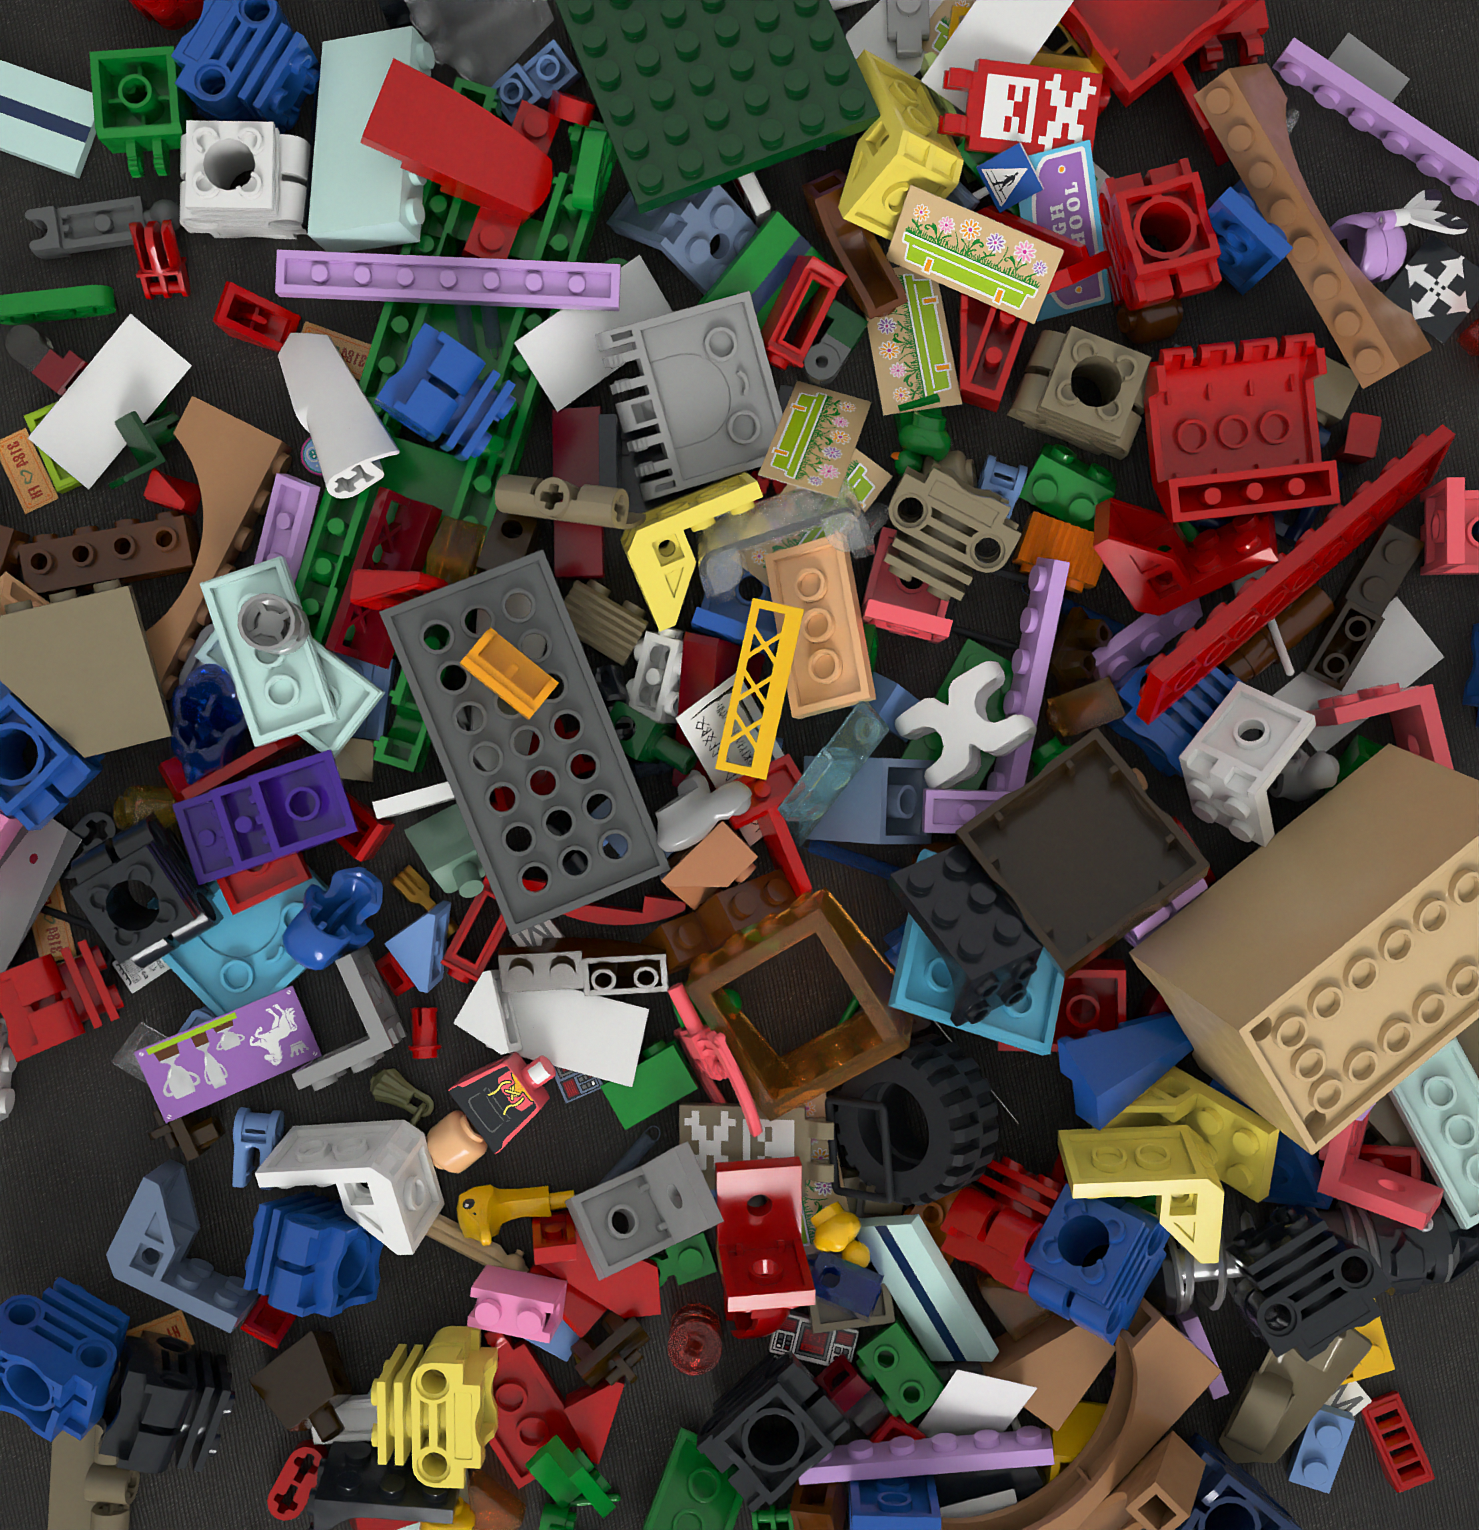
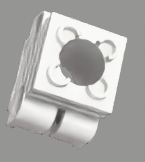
M186 120V134L181 136L180 176L184 180L180 183V224L189 233H210L214 238L263 237L297 239V234L307 235L308 233L302 228L301 224L303 223L307 190L305 182L308 180L310 144L301 137L280 134L279 129L275 128L274 122ZM254 170L247 184L242 187L239 185L236 189L230 190V186L236 176L244 171Z

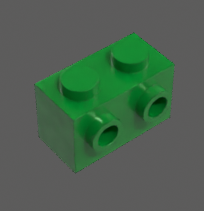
M898 1316L895 1317L894 1323H887L858 1345L857 1354L860 1358L856 1360L859 1369L869 1382H872L874 1379L877 1380L885 1391L881 1398L894 1417H898L901 1414L907 1423L931 1407L947 1385Z

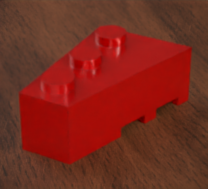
M959 292L958 385L962 402L997 413L1028 321Z

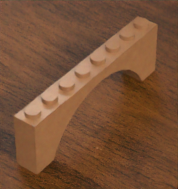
M1262 63L1229 68L1193 96L1267 223L1277 225L1287 236V242L1293 249L1286 257L1361 387L1364 389L1431 351L1432 348L1413 315L1394 304L1367 279L1342 248L1322 217L1304 182L1292 150L1286 123V104L1288 98L1268 64Z
M194 396L191 397L174 431V435L182 444L192 462L202 495L203 532L200 550L189 581L179 598L169 611L146 631L165 700H170L179 687V678L177 676L184 662L186 663L203 625L207 626L212 621L200 583L236 571V567L233 565L240 551L245 552L252 543L255 534L252 528L259 514L264 515L267 512L276 473L286 474L292 461V456L289 455L292 448L283 441Z
M1143 1297L1128 1331L1121 1329L1115 1341L1116 1373L1107 1408L1094 1434L1073 1462L1046 1486L1014 1505L973 1517H941V1530H1076L1222 1371L1196 1344Z

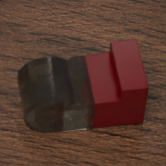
M20 324L14 326L5 337V347L10 356L61 396L64 395L89 364L71 350H69L65 357L61 356L54 350L51 340L46 335L29 325Z
M844 1353L840 1354L815 1378L818 1384L827 1391L832 1399L848 1415V1418H851L867 1436L891 1413L879 1393ZM847 1371L849 1376L835 1389L832 1388L833 1378L838 1373Z

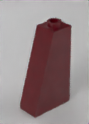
M685 632L677 717L736 673L742 649L741 646L719 638ZM760 653L750 657L746 667L755 684L759 682L765 655ZM744 676V683L748 689L752 688L749 682L747 681L746 677ZM755 692L751 693L753 699L755 697ZM677 722L676 740L693 749ZM698 758L693 770H697L701 775L705 776L712 793L716 788ZM673 768L672 786L678 787L688 775H683L679 770Z

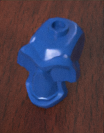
M355 867L337 871L332 876L328 891H324L318 885L311 884L304 893L303 909L296 915L282 935L286 952L305 968L323 970L339 959L346 951H355L364 947L375 936L364 920L377 913L381 907L383 895L381 880L366 868Z

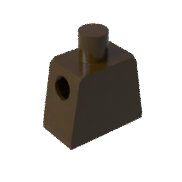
M497 509L476 564L478 574L535 553L541 537L539 520L529 516L503 513Z
M310 1331L249 1379L253 1388L287 1430L306 1431L314 1427L322 1443H325L338 1436L345 1429L335 1409L352 1396V1388L331 1332Z

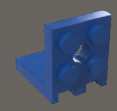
M725 536L701 607H696L691 625L694 632L703 633L742 647L752 601L743 599L739 594L738 588L740 583L747 578L758 579L732 560L744 542ZM758 580L763 587V593L758 599L772 602L770 588ZM759 609L755 627L765 642L777 635L775 616L772 611ZM755 634L753 635L750 650H754L761 645ZM777 641L768 646L772 653ZM764 649L758 652L769 657Z

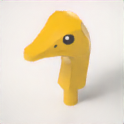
M490 1184L473 1187L459 1195L457 1203L459 1226L464 1238L480 1241L483 1246L490 1245L492 1237L499 1234L503 1223L521 1217H551V1210L567 1208L565 1201L575 1196L574 1190L549 1193V1186L499 1189Z

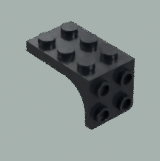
M962 843L890 874L887 885L940 953L949 970L955 991V1005L950 1020L956 1027L970 1022V1024L978 1023L987 1017L992 1010L1002 1005L1006 1007L1013 1006L1024 998L1027 993V985L1032 974L1037 969L1036 964L1044 946Z
M333 1441L328 1458H321L317 1473V1485L319 1486L318 1488H311L309 1493L307 1515L314 1516V1522L310 1523L309 1530H334L335 1525L352 1518L453 1524L460 1488H436L426 1486L418 1481L412 1468V1450L404 1466L395 1465V1449L387 1465H378V1447H373L372 1444L364 1442Z

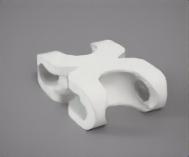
M983 662L954 679L948 689V705L935 698H925L902 713L895 720V728L899 735L910 740H917L934 732H938L941 735L944 745L941 757L925 771L924 775L925 782L930 789H952L977 774L981 766V750L995 757H1004L1035 736L1037 728L1031 718L1024 715H1012L996 723L988 720L986 713L988 698L1005 681L1004 671L998 662Z

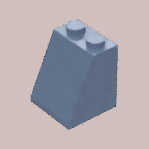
M804 756L803 778L810 789L808 794L803 796L801 839L867 844H931L932 833H924L922 831L923 788H929L925 782L924 775L925 771L934 764V760Z

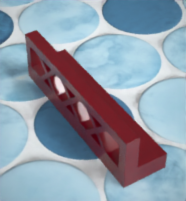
M379 487L325 645L326 649L389 669L395 650L379 613L385 609L373 610L350 602L353 573L357 569L422 572L443 511L442 509L409 499L390 489ZM392 501L399 504L394 521L388 525L386 515ZM381 544L383 553L380 561L374 565L372 556L375 547ZM354 624L356 631L349 648L342 644L348 627Z

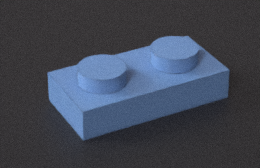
M1326 1404L1322 1406L1298 1436L1286 1470L1288 1481L1324 1493H1330L1355 1423L1353 1413Z

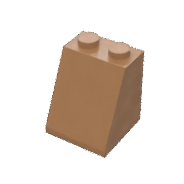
M1046 1309L995 1338L993 1341L999 1353L992 1362H979L985 1376L1037 1387V1390L1023 1407L1058 1431L1114 1354L1116 1347L1115 1344L1112 1346L1098 1336L1079 1327L1071 1318L1068 1321Z

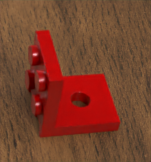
M800 1157L715 1163V1202L724 1220L716 1225V1253L728 1312H753L755 1310L772 1308L793 1309L799 1306L815 1305V1286L802 1242V1164ZM756 1195L769 1197L768 1202L760 1207H752L747 1204Z

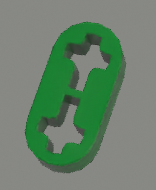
M592 127L585 128L573 186L572 208L594 212L596 209L608 148L609 135L607 130Z

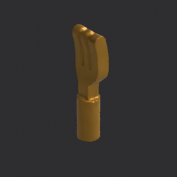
M410 865L405 867L404 871L399 872L397 877L390 880L391 884L409 903L420 905L426 912L437 905L429 896L430 887L427 882ZM451 917L449 918L447 938L459 929V926Z

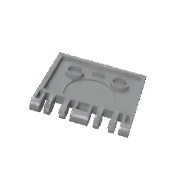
M750 291L595 334L600 352L629 343L633 347L631 351L603 358L605 368L613 369L633 360H636L640 377L615 381L614 384L610 385L612 395L644 386L646 392L645 396L615 404L623 433L654 424L657 434L626 442L629 452L642 451L660 443L662 448L663 460L645 462L634 468L636 477L668 469L669 476L639 484L643 501L762 466L783 413Z

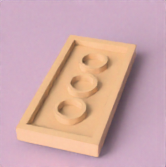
M840 532L764 555L772 602L804 609L787 684L792 717L801 719L876 700L847 536ZM774 612L777 634H779L785 614Z

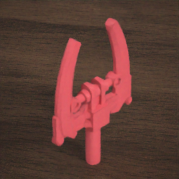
M682 982L671 986L667 991L686 1027L681 1028L680 1026L675 1029L674 1036L679 1039L705 1092L712 1103H727L714 1079L721 1081L722 1079L729 1078L741 1105L750 1134L753 1137L760 1135L763 1130L757 1109L746 1081L725 1042L726 1036L721 1032L717 1034L711 1025L702 1024Z

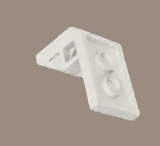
M406 1120L292 1126L255 1172L259 1188L279 1187L280 1189H288L303 1185L327 1187L336 1184L345 1213L397 1255L414 1254L445 1205L431 1155L428 1151L425 1135ZM367 1182L369 1189L363 1187L361 1183Z

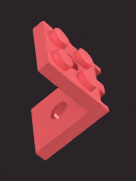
M1447 477L1420 493V502H1424V524L1420 526V541L1425 543L1424 566L1420 567V575H1478L1479 542L1472 536V527L1479 521V490H1465V477Z
M882 527L860 609L862 622L864 624H874L877 628L889 630L890 633L902 636L908 635L928 640L929 643L938 644L948 638L953 620L945 618L949 601H944L927 591L929 584L922 582L921 586L916 589L906 588L901 583L900 578L888 570L890 564L885 562L884 558L890 543H893L897 530Z
M1399 683L1373 686L1357 690V693L1317 700L1319 708L1305 711L1315 716V727L1339 725L1389 712L1397 747L1454 770L1433 684L1400 688Z
M1370 1112L1363 1121L1354 1120L1320 1149L1319 1159L1325 1162L1317 1192L1420 1230L1425 1228L1441 1203L1444 1192L1443 1188L1359 1159Z

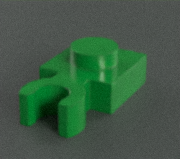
M705 1231L666 1248L667 1255L661 1256L656 1253L648 1257L657 1262L660 1270L658 1275L659 1287L671 1275H675L679 1286L717 1272V1264Z

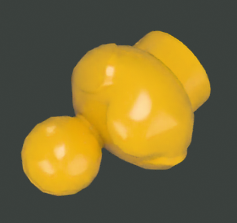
M839 1201L827 1206L810 1219L816 1228L813 1242L819 1251H842V1262L852 1271H860L868 1266L870 1262L869 1248L864 1243L855 1240L861 1228L860 1219L855 1214L844 1211Z

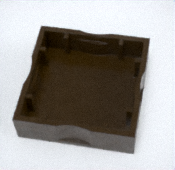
M1095 728L1046 764L1044 769L1029 783L1020 789L1005 794L955 831L959 843H962L1043 944L1042 951L1064 979H1067L1207 876L1210 867L1209 862L1171 816L1160 809L1148 797L1139 783L1136 774L1098 728Z

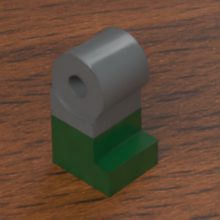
M833 300L823 321L830 325L821 342L809 349L803 363V373L806 379L811 384L817 386L828 385L837 377L866 332L869 321L836 300Z

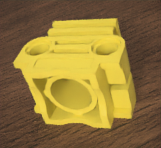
M468 1326L444 1327L437 1331L425 1353H423V1345H415L407 1358V1344H398L390 1360H385L383 1372L378 1379H374L371 1388V1404L377 1406V1423H373L371 1442L373 1447H378V1465H387L395 1449V1465L404 1466L412 1450V1468L418 1481L430 1487L464 1489L466 1485V1468L481 1469L485 1460L484 1447L494 1438L498 1429V1406L493 1395V1380L498 1368V1348L481 1347V1329Z

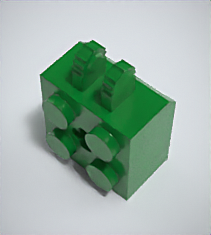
M175 46L89 52L94 123L98 139L113 154H127L128 168L132 178L144 177L143 151H153V164L158 176L170 175L169 150L181 149V136L186 134V120H193L192 100L184 90L175 84L183 70L171 57Z

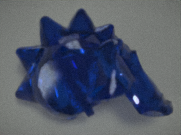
M216 664L200 665L188 675L184 684L178 685L173 692L172 703L175 722L172 731L171 748L175 757L182 764L188 784H194L210 772L217 771L228 765L237 751L244 730L248 727L231 675L224 668Z

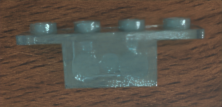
M868 701L858 702L826 747L822 748L777 809L785 819L797 849L802 846L889 731V726Z

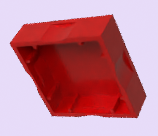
M1074 0L1061 18L1060 23L1099 74H1103V79L1122 104L1127 107L1259 0Z

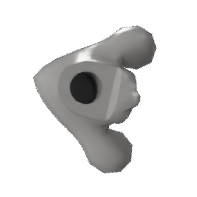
M1299 747L1267 790L1273 797H1285L1294 802L1309 799L1317 794L1320 789L1333 787L1336 784L1340 765L1332 755L1327 754L1324 750L1318 751L1309 757Z
M692 770L678 786L679 796L655 812L658 820L657 843L659 847L666 852L684 850L703 840L719 820L744 814L751 804L752 792L750 788L739 781H731L711 793L705 776L701 775L697 770Z

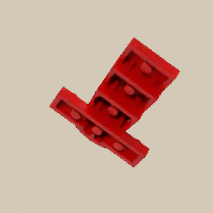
M393 58L360 143L402 161L400 168L442 185L440 188L441 192L480 206L461 254L462 256L467 258L507 259L519 226H522L543 204L550 192L553 171L552 160L547 156L561 118L522 100L512 126H509L483 107L450 87Z

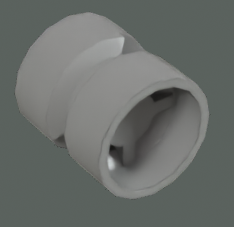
M262 593L251 597L243 604L238 614L237 626L241 637L249 646L270 654L287 655L296 652L304 645L309 635V621L306 613L299 605L275 594Z

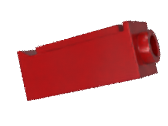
M797 256L761 330L770 365L784 371L787 366L803 368V361L839 287L847 278L845 274L815 256ZM813 280L819 283L820 287L792 344H789L783 339Z
M487 876L483 880L484 888L482 892L475 896L440 962L449 967L447 970L448 975L467 984L471 979L477 982L481 974L487 970L508 930L501 913L476 963L458 954L486 898L490 896L496 900Z

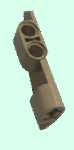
M1352 1328L1338 1335L1325 1351L1307 1362L1294 1349L1278 1358L1270 1349L1259 1371L1255 1369L1252 1372L1219 1437V1443L1227 1457L1236 1464L1250 1462L1276 1463L1332 1394L1371 1350V1341Z

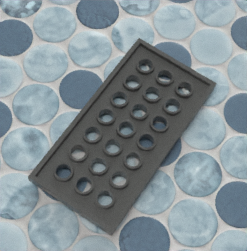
M543 550L379 612L511 936L671 870L664 851L657 843V833ZM522 594L529 599L531 611L526 617L514 618L509 615L506 610V601L510 596ZM476 609L485 611L491 619L490 627L523 654L522 642L525 637L531 634L542 636L547 643L546 654L538 659H529L547 674H554L561 679L563 683L561 695L555 699L546 698L529 720L520 713L515 715L504 714L498 707L499 696L460 665L461 660L484 634H474L467 629L465 618L469 612ZM434 625H441L450 633L449 644L440 650L429 648L424 641L426 630ZM451 665L461 667L467 676L465 685L455 691L446 689L440 679L442 671ZM465 706H475L483 715L481 726L474 731H466L457 723V714ZM570 714L578 720L579 731L572 739H563L556 734L554 724L560 715ZM522 730H531L539 738V747L531 755H522L514 747V738ZM481 746H491L498 752V765L491 771H481L473 762V755ZM579 754L589 755L595 763L594 773L587 779H578L571 772V761ZM547 770L553 774L555 787L549 794L538 795L531 789L530 779L536 771ZM507 786L514 792L515 803L509 810L497 811L491 806L490 794L496 787ZM595 794H604L611 803L609 814L601 819H595L587 812V802ZM555 810L566 811L571 818L570 829L562 835L552 834L546 825L547 817ZM513 827H525L531 834V843L523 851H514L506 844V835ZM611 834H620L626 840V851L619 858H609L603 851V842ZM571 850L582 851L587 858L585 870L576 875L567 873L562 865L565 854ZM533 866L541 867L547 873L546 885L538 891L528 890L522 883L523 873Z

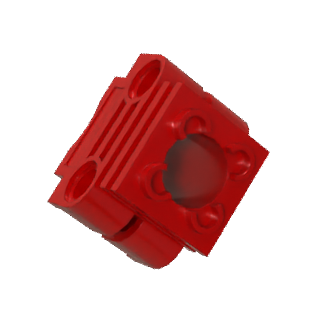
M1188 157L1180 159L1178 163L1148 170L1144 179H1142L1140 172L1117 179L1110 177L1104 180L1098 192V207L1102 225L1104 250H1107L1112 264L1106 270L1115 307L1121 306L1124 301L1127 309L1131 312L1168 302L1171 298L1176 300L1211 291L1222 281L1217 263V258L1221 255V251L1208 215L1198 171L1192 173ZM1141 234L1146 236L1150 234L1160 240V244L1165 246L1167 252L1152 249L1145 243Z
M85 939L77 943L81 955L73 958L69 946L60 950L65 960L62 963L57 964L54 956L50 953L0 973V1013L7 1025L8 1044L16 1062L86 1033L82 1022L89 1019L94 1029L102 1026L99 1015L107 1012L110 1021L120 1018L116 1010L123 1008L124 1004L115 984L106 987L100 971L107 969V965L98 945L89 948Z
M1003 1156L1000 1163L992 1159L991 1163L986 1166L1003 1177L1001 1182L984 1174L976 1180L996 1192L993 1198L972 1187H965L956 1196L940 1228L941 1231L947 1233V1237L940 1250L991 1275L1002 1284L1030 1297L1028 1286L1034 1269L1029 1266L1030 1264L1026 1263L1025 1258L1062 1192L1063 1186L1041 1174L1038 1176L1026 1171L1021 1164Z

